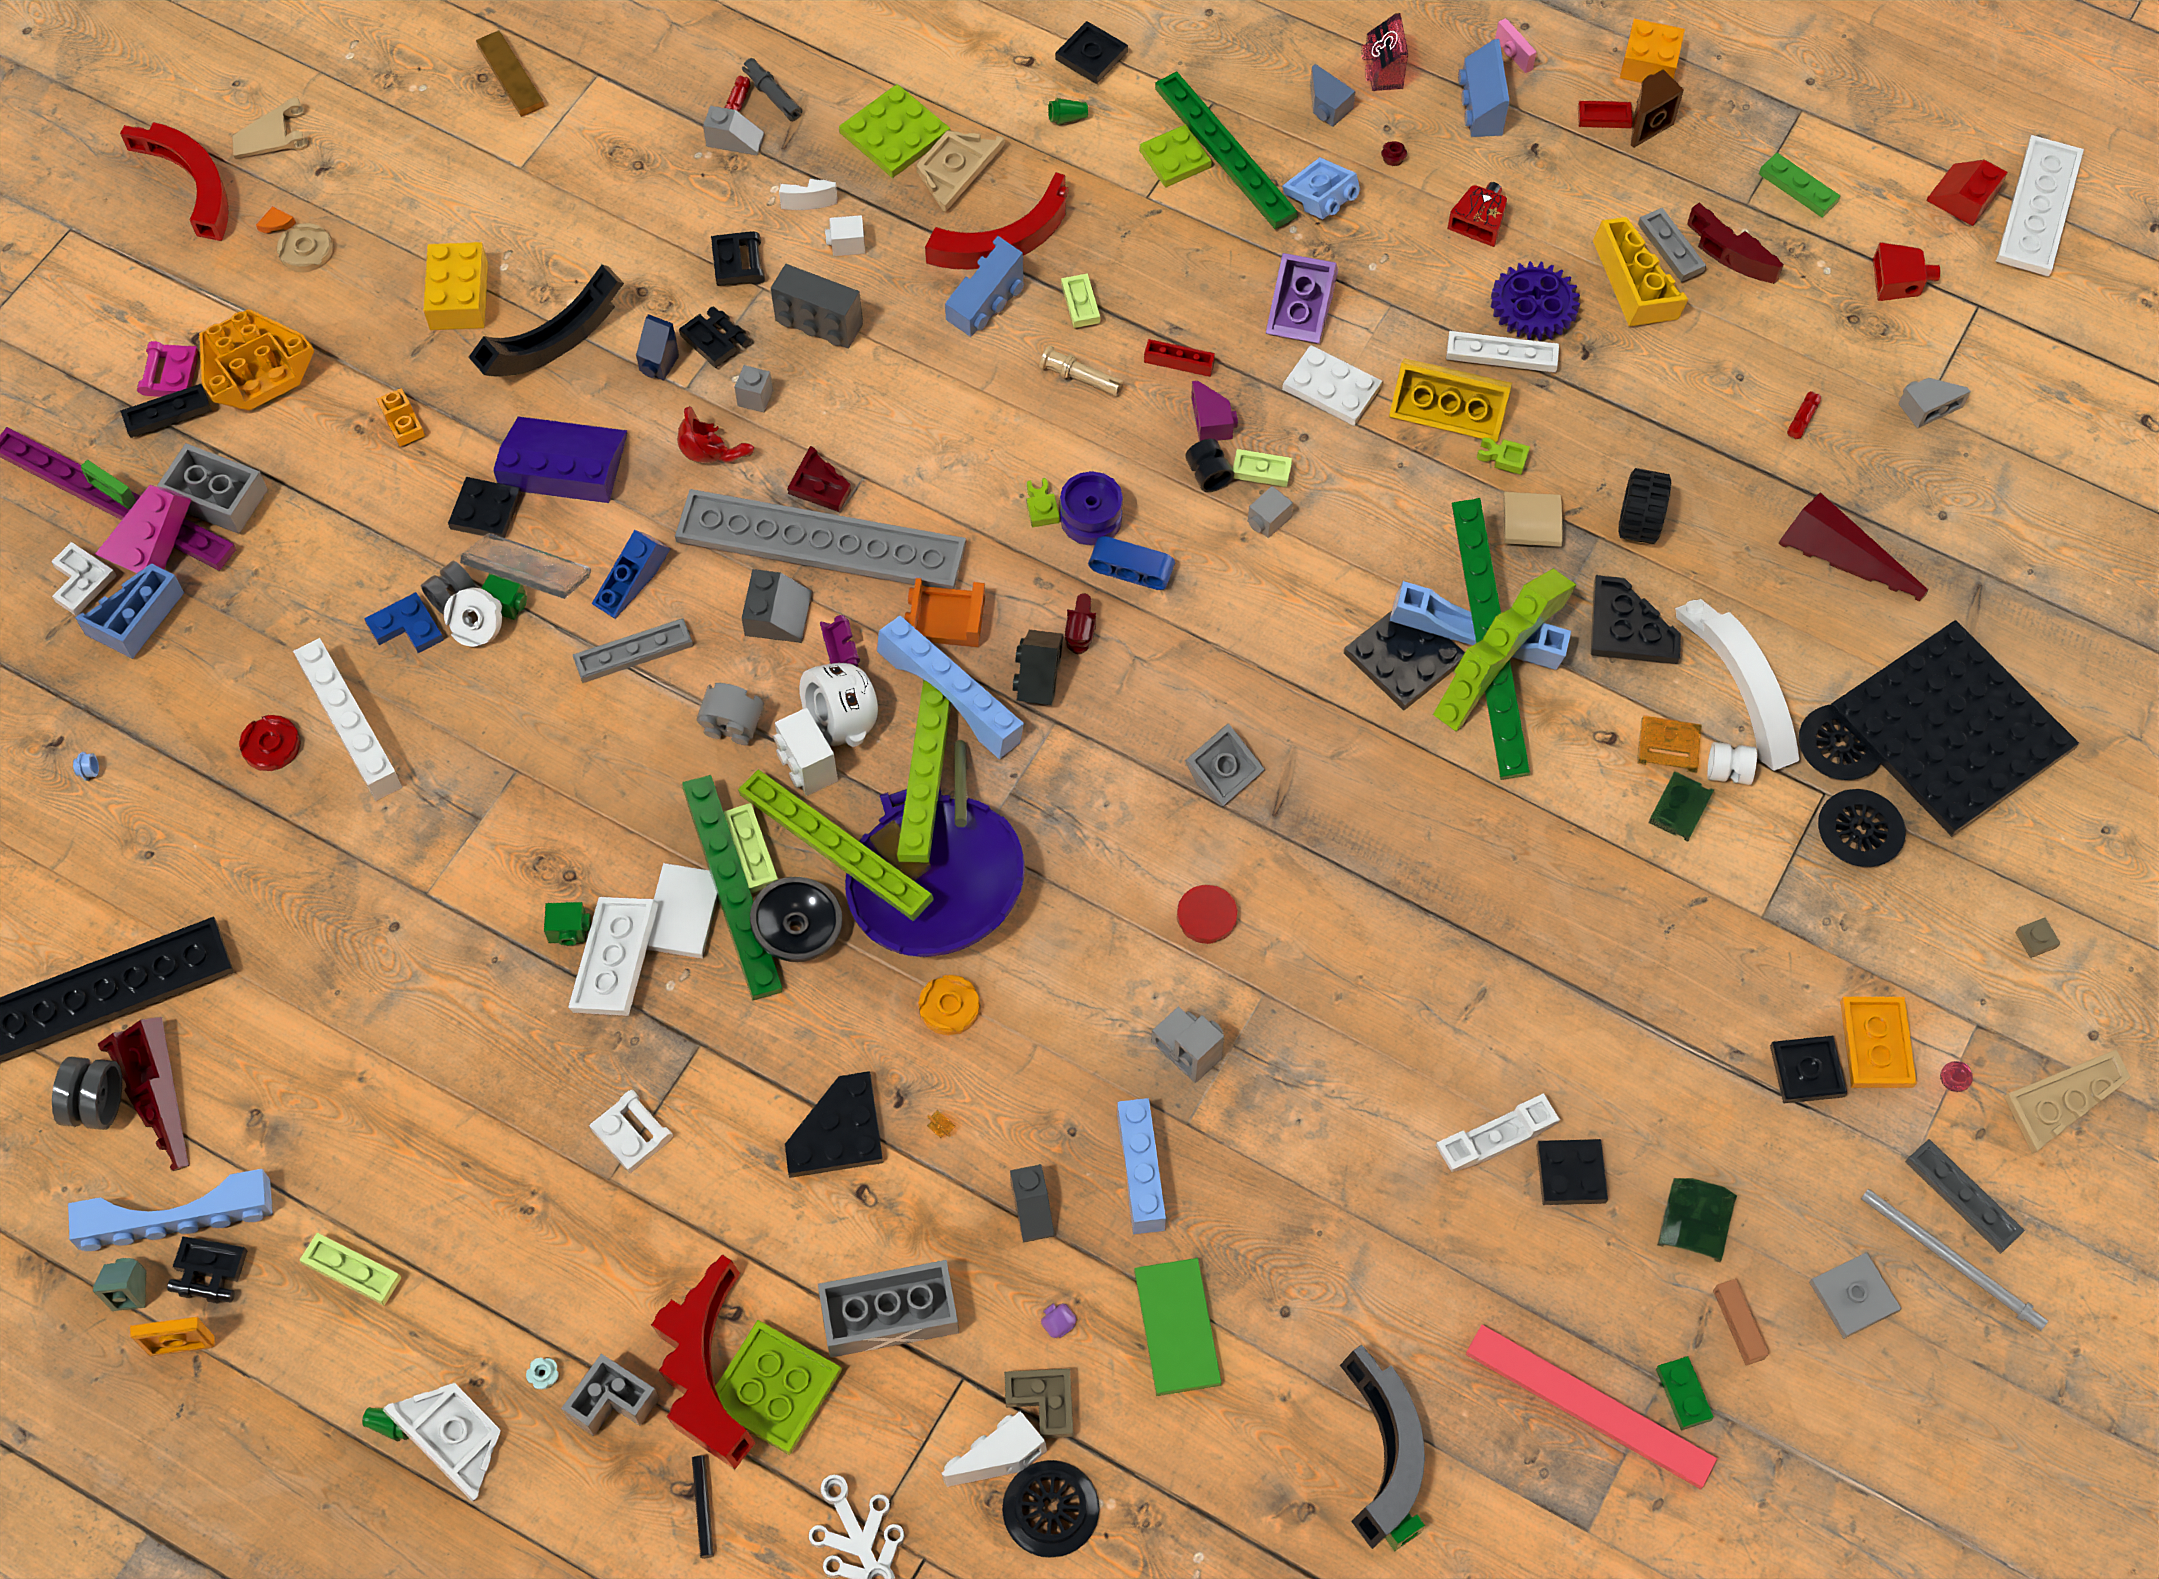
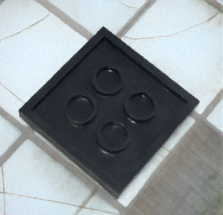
M1390 611L1344 648L1343 654L1404 711L1452 673L1465 652L1449 638L1389 621L1392 612Z

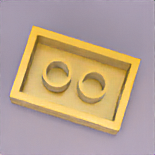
M482 242L427 245L423 311L429 330L485 328L488 260Z

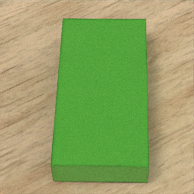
M88 459L81 465V470L88 483L125 508L131 509L137 502L127 485Z

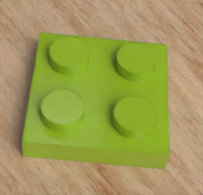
M1186 124L1145 141L1139 146L1140 153L1165 188L1211 168V159Z

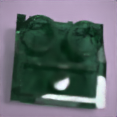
M1674 1178L1671 1183L1657 1245L1662 1247L1668 1245L1714 1258V1261L1720 1263L1737 1195L1725 1187L1693 1178Z

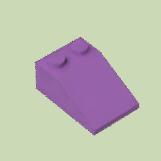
M1286 253L1282 254L1266 334L1320 344L1338 274V267L1335 262Z

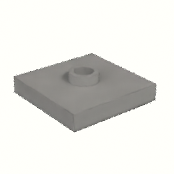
M1867 1252L1811 1279L1809 1282L1843 1339L1901 1310L1900 1305Z

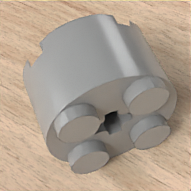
M715 683L714 688H712L710 684L707 686L697 716V722L705 728L703 733L708 737L720 739L721 735L732 737L731 740L737 744L748 745L749 740L754 736L764 702L756 695L754 699L747 697V690L726 683Z

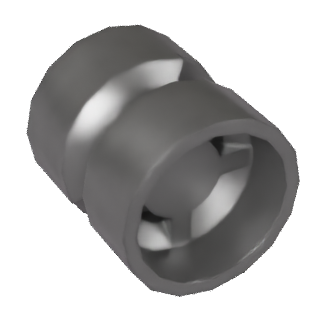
M451 561L440 570V576L433 575L421 584V589L427 599L442 614H444L445 605L451 596L467 588H476L472 578L456 561Z

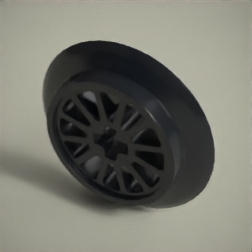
M1830 705L1815 709L1804 719L1799 730L1800 749L1808 763L1820 773L1835 779L1853 780L1870 774L1879 766L1880 762L1862 743L1858 742L1857 738L1851 735L1849 730H1844V724L1829 710ZM1836 741L1838 743L1844 741L1846 745H1841L1838 747L1835 745ZM1831 753L1828 758L1823 756L1824 754ZM1833 757H1837V763L1831 761Z
M1864 789L1841 791L1830 797L1819 813L1818 829L1821 839L1831 853L1846 863L1861 867H1874L1885 864L1900 852L1905 842L1906 830L1900 812L1888 799L1873 791ZM1856 810H1860V816L1857 814ZM1868 812L1872 815L1870 817H1866L1865 813ZM1875 818H1877V819L1879 820V822H1875V823L1872 822V821H1873ZM1861 825L1862 830H1866L1865 834H1861L1860 830L1855 829L1856 826ZM1849 838V840L1846 843H1844L1841 839ZM1852 842L1856 843L1855 849L1849 847ZM1861 844H1863L1865 851H1861Z
M1056 1460L1036 1462L1019 1472L1008 1485L1002 1504L1003 1520L1009 1535L1022 1549L1041 1557H1061L1083 1546L1094 1532L1099 1517L1097 1492L1089 1478L1071 1464ZM1051 1480L1049 1493L1046 1492L1041 1481ZM1055 1481L1064 1482L1059 1491L1054 1493ZM1037 1484L1042 1493V1496L1038 1495L1030 1488L1033 1485ZM1067 1487H1071L1074 1490L1073 1493L1063 1498L1061 1497ZM1027 1494L1037 1502H1024L1023 1499ZM1075 1498H1078L1080 1504L1078 1506L1065 1505ZM1046 1500L1050 1503L1057 1501L1058 1513L1054 1515L1050 1511L1045 1514L1043 1512L1045 1510L1044 1502ZM1023 1508L1036 1509V1511L1026 1516H1023L1022 1513ZM1064 1512H1078L1079 1514L1077 1519L1074 1520ZM1040 1517L1033 1528L1028 1525V1521ZM1060 1519L1065 1520L1072 1526L1064 1530ZM1045 1521L1048 1522L1046 1534L1037 1532ZM1052 1522L1056 1523L1061 1533L1051 1534Z

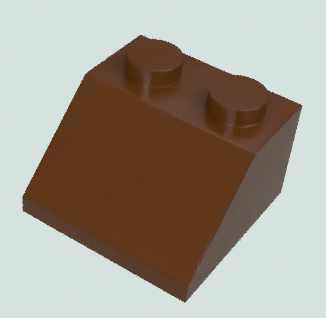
M1664 69L1654 75H1648L1641 83L1642 87L1633 118L1630 144L1633 148L1675 123L1684 89Z

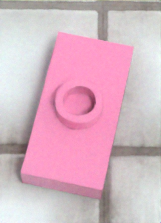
M1506 18L1499 21L1495 39L1500 40V46L1504 49L1505 54L1511 57L1525 74L1532 71L1536 50Z

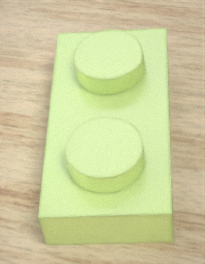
M1088 273L1061 278V286L1073 328L1099 324L1100 314Z
M1237 449L1233 465V478L1287 487L1292 458Z

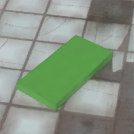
M1198 1258L1134 1268L1156 1396L1221 1386Z

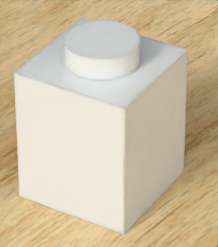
M862 215L830 218V229H825L826 245H832L833 256L865 254Z

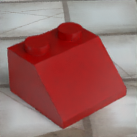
M1985 159L1955 163L1927 197L1926 201L1974 226L1999 193L2008 172Z

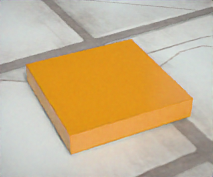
M198 1317L130 1325V1337L149 1356L215 1347L214 1335Z

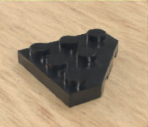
M1595 576L1591 655L1678 664L1680 659L1681 633L1673 625L1670 627L1660 617L1661 613L1645 598L1641 599L1632 590V585L1625 578Z
M870 1071L838 1076L784 1145L789 1178L883 1163Z

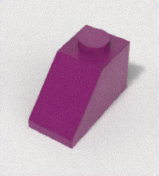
M1198 380L1192 381L1191 400L1199 441L1209 438L1217 441L1233 439V428L1238 427V418L1236 411H1231L1230 401Z

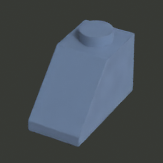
M1314 64L1310 79L1313 113L1320 120L1334 127L1353 109L1355 91Z

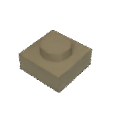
M2046 918L2021 926L2015 932L2030 958L2056 949L2060 945L2059 939Z

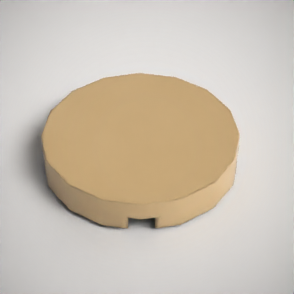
M311 223L293 226L294 229L289 232L286 230L277 242V252L283 265L297 272H311L321 268L329 261L333 253V244L329 234L321 226Z

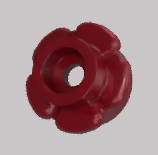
M1392 141L1383 145L1381 155L1387 165L1398 166L1407 157V150L1402 143Z

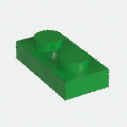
M1689 1356L1657 1366L1656 1371L1681 1431L1713 1420L1714 1416Z

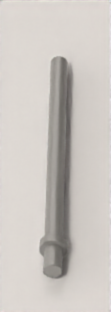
M1870 1189L1862 1196L1861 1199L2017 1313L2018 1316L2016 1318L2021 1321L2025 1319L2040 1331L2048 1323L2047 1319L2032 1309L2034 1307L2029 1302L2027 1304L2023 1303Z

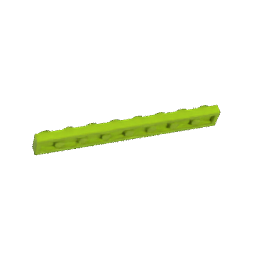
M924 679L897 852L899 862H929L951 710V702Z
M759 769L738 789L740 796L912 921L934 900L932 894Z

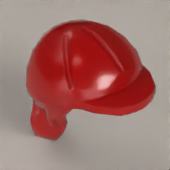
M691 406L684 409L685 419L682 420L678 428L677 442L680 451L686 458L697 463H712L717 460L732 462L740 457L752 455L754 451L753 445L741 443L728 449L725 447L723 440L714 434L719 429L718 426L714 428V423L700 422Z

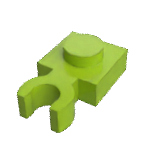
M1482 438L1480 447L1487 448L1489 451L1479 449L1477 454L1478 460L1484 462L1495 460L1494 468L1522 475L1530 446L1505 439L1502 440L1501 445H1498L1490 438Z
M1042 478V487L1039 489H1035L1032 486L1031 480L1027 481V493L1030 498H1026V504L1032 528L1060 523L1054 493L1048 494L1047 479Z

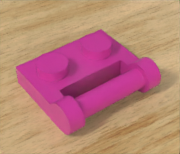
M150 341L146 349L148 357L143 378L138 382L137 392L144 396L162 397L191 387L199 356L197 346L163 345L157 341ZM159 358H166L160 384L153 383Z

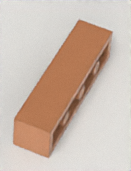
M1736 1279L1716 1285L1713 1290L1745 1365L1765 1360L1769 1353Z

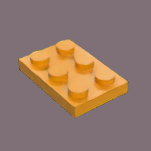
M1842 997L1840 1005L1851 1088H1914L1917 1082L1905 997Z

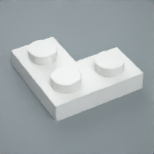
M71 542L51 561L57 570L70 578L52 597L57 604L77 616L116 577L113 569Z

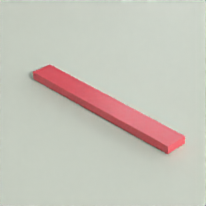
M1481 1325L1465 1354L1700 1490L1703 1488L1717 1460L1716 1457L1484 1325Z

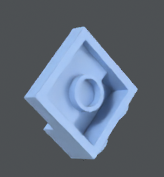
M1321 157L1282 185L1284 195L1302 202L1305 212L1322 220L1329 215H1335L1339 211L1340 206L1348 200H1355L1360 191L1357 173Z

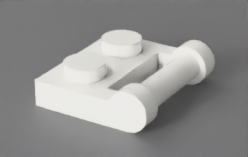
M634 1090L626 1092L619 1102L589 1125L592 1132L629 1174L665 1146L673 1137L671 1131L667 1127L663 1128L640 1103V1097ZM631 1110L653 1135L649 1142H646L623 1116L627 1111Z

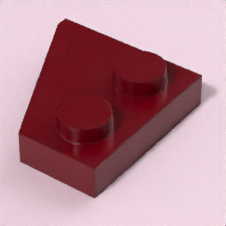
M810 446L787 490L789 495L840 512L851 492V484L843 476L838 475L835 468L829 462L826 463L818 455L817 450Z

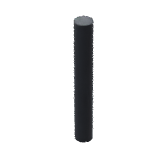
M699 1455L692 1457L700 1558L706 1559L713 1557L714 1553L705 1456Z

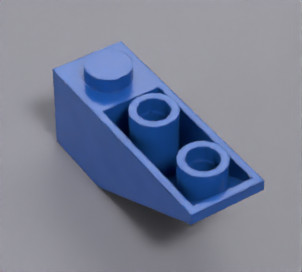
M634 530L592 604L616 619L655 576L671 548L646 533Z

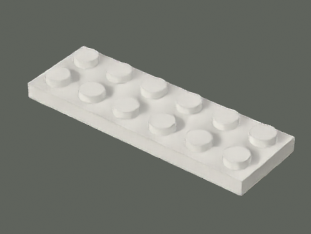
M2031 135L1996 262L2049 277L2053 269L2084 149Z

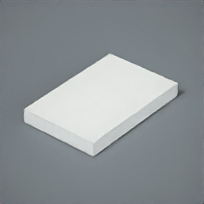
M663 863L654 896L658 908L646 950L703 959L718 900L710 871Z

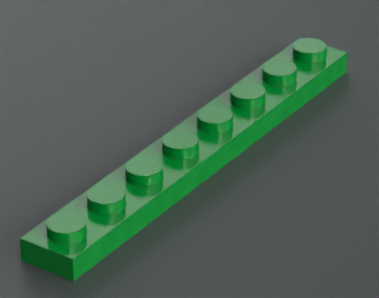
M1177 71L1155 82V90L1183 123L1186 124L1194 136L1274 229L1297 218V210Z
M709 775L682 782V789L752 1001L782 993V985L772 955L759 946L751 931L750 912L753 899L712 776Z

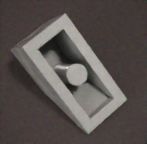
M710 106L703 125L706 146L758 156L764 132L736 110Z
M1926 378L1920 382L1913 381L1903 389L1899 406L1918 429L1963 408L1971 391L1968 387Z

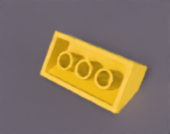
M1404 358L1401 362L1389 417L1481 439L1490 438L1497 442L1512 383Z

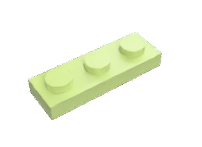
M749 803L724 811L750 893L760 891L770 883L778 880L752 804Z
M316 1233L299 1260L303 1265L383 1306L401 1280V1276L398 1273L319 1233Z

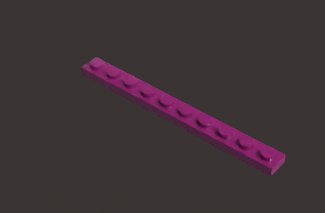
M8 427L0 434V458L120 520L129 512V508H125L88 483L80 464ZM132 492L135 500L137 501L140 498V495ZM185 518L173 546L218 571L221 570L236 551L233 543Z

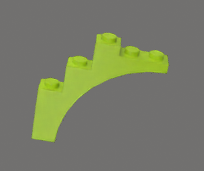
M1554 568L1524 584L1512 607L1496 616L1483 640L1466 650L1454 671L1456 673L1433 715L1454 731L1461 729L1471 711L1501 669L1546 620L1564 607L1576 584Z

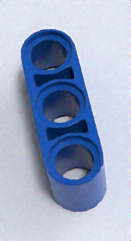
M1101 536L1096 541L1088 566L1093 571L1155 590H1164L1175 566V560L1170 555L1160 551Z

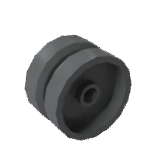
M67 1057L61 1063L53 1085L52 1113L56 1123L72 1127L80 1126L83 1123L86 1128L108 1129L116 1118L121 1102L122 1073L119 1064L116 1061L95 1060L92 1063L89 1058Z

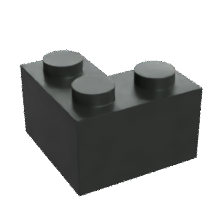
M1029 629L1026 637L1021 638L1020 645L1017 646L1015 663H1020L1019 674H1014L1013 691H1017L1016 701L1052 705L1055 697L1057 669L1061 662L1063 634Z

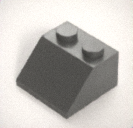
M752 569L741 618L745 636L802 643L812 591L781 572Z

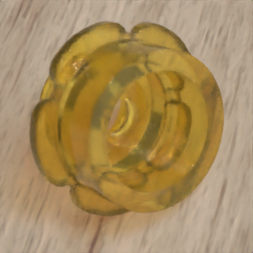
M936 1110L932 1116H927L931 1121L927 1126L940 1138L944 1134L948 1137L952 1136L950 1132L956 1126L939 1110Z

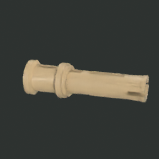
M1050 345L1045 349L1039 367L1045 370L1048 368L1060 373L1064 379L1072 377L1115 397L1118 396V392H1120L1123 385V380L1078 362L1075 356L1071 354L1066 356L1059 353Z

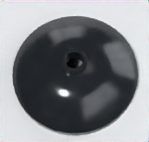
M786 877L770 883L756 896L750 912V927L756 942L768 954L784 961L804 962L820 957L835 944L841 932L842 911L834 894L823 884L805 877ZM798 926L800 927V930L793 931L790 929V927Z

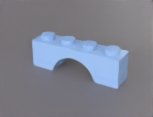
M1149 1098L1117 1102V1120L1126 1167L1133 1234L1165 1231L1166 1216Z

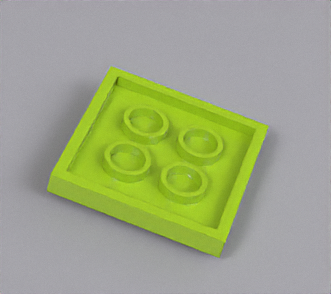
M898 84L839 126V133L891 178H894L925 155L946 131H951L950 127Z
M757 1320L715 1388L724 1409L748 1432L790 1455L842 1369L837 1364Z

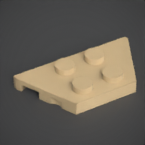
M946 131L916 165L917 173L943 211L946 212L1002 149L1005 145V140L1001 136H996V140L981 139L980 134H962L956 131Z

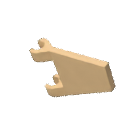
M291 98L276 109L232 135L235 159L283 149H305L306 140L303 138L301 131L296 130L286 136L285 116L301 117L304 113L299 99Z

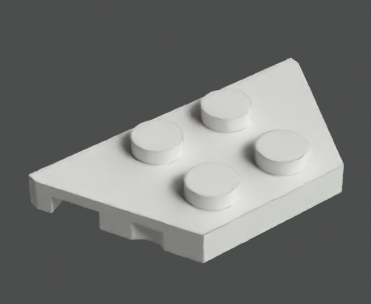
M455 1383L415 1395L412 1398L397 1403L388 1404L383 1408V1411L471 1501L477 1498L501 1430Z

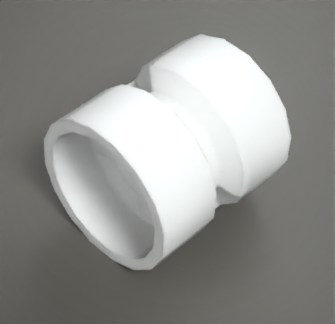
M1713 742L1708 758V780L1726 782L1728 778H1731L1733 783L1751 785L1756 770V747L1738 745L1735 749H1732L1730 744Z

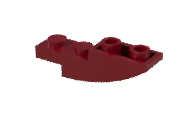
M1700 202L1692 207L1687 225L1701 237L1698 245L1701 250L1724 266L1747 277L1773 284L1779 280L1784 264L1780 262L1777 256L1771 254L1763 247L1759 240L1753 238L1746 231L1737 236L1730 227L1722 223L1711 210L1705 208Z

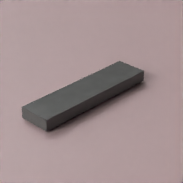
M1930 1139L1905 1161L2000 1254L2025 1231Z

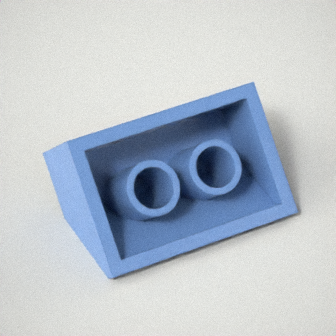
M1494 39L1467 56L1464 60L1463 69H1459L1458 72L1459 85H1463L1464 88L1461 94L1462 106L1467 107V110H1465V126L1470 127L1471 137L1503 135L1509 106V95L1500 40Z

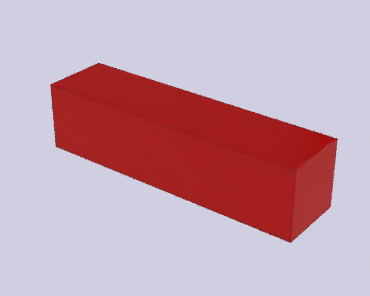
M1148 339L1144 352V363L1211 377L1215 363V353Z

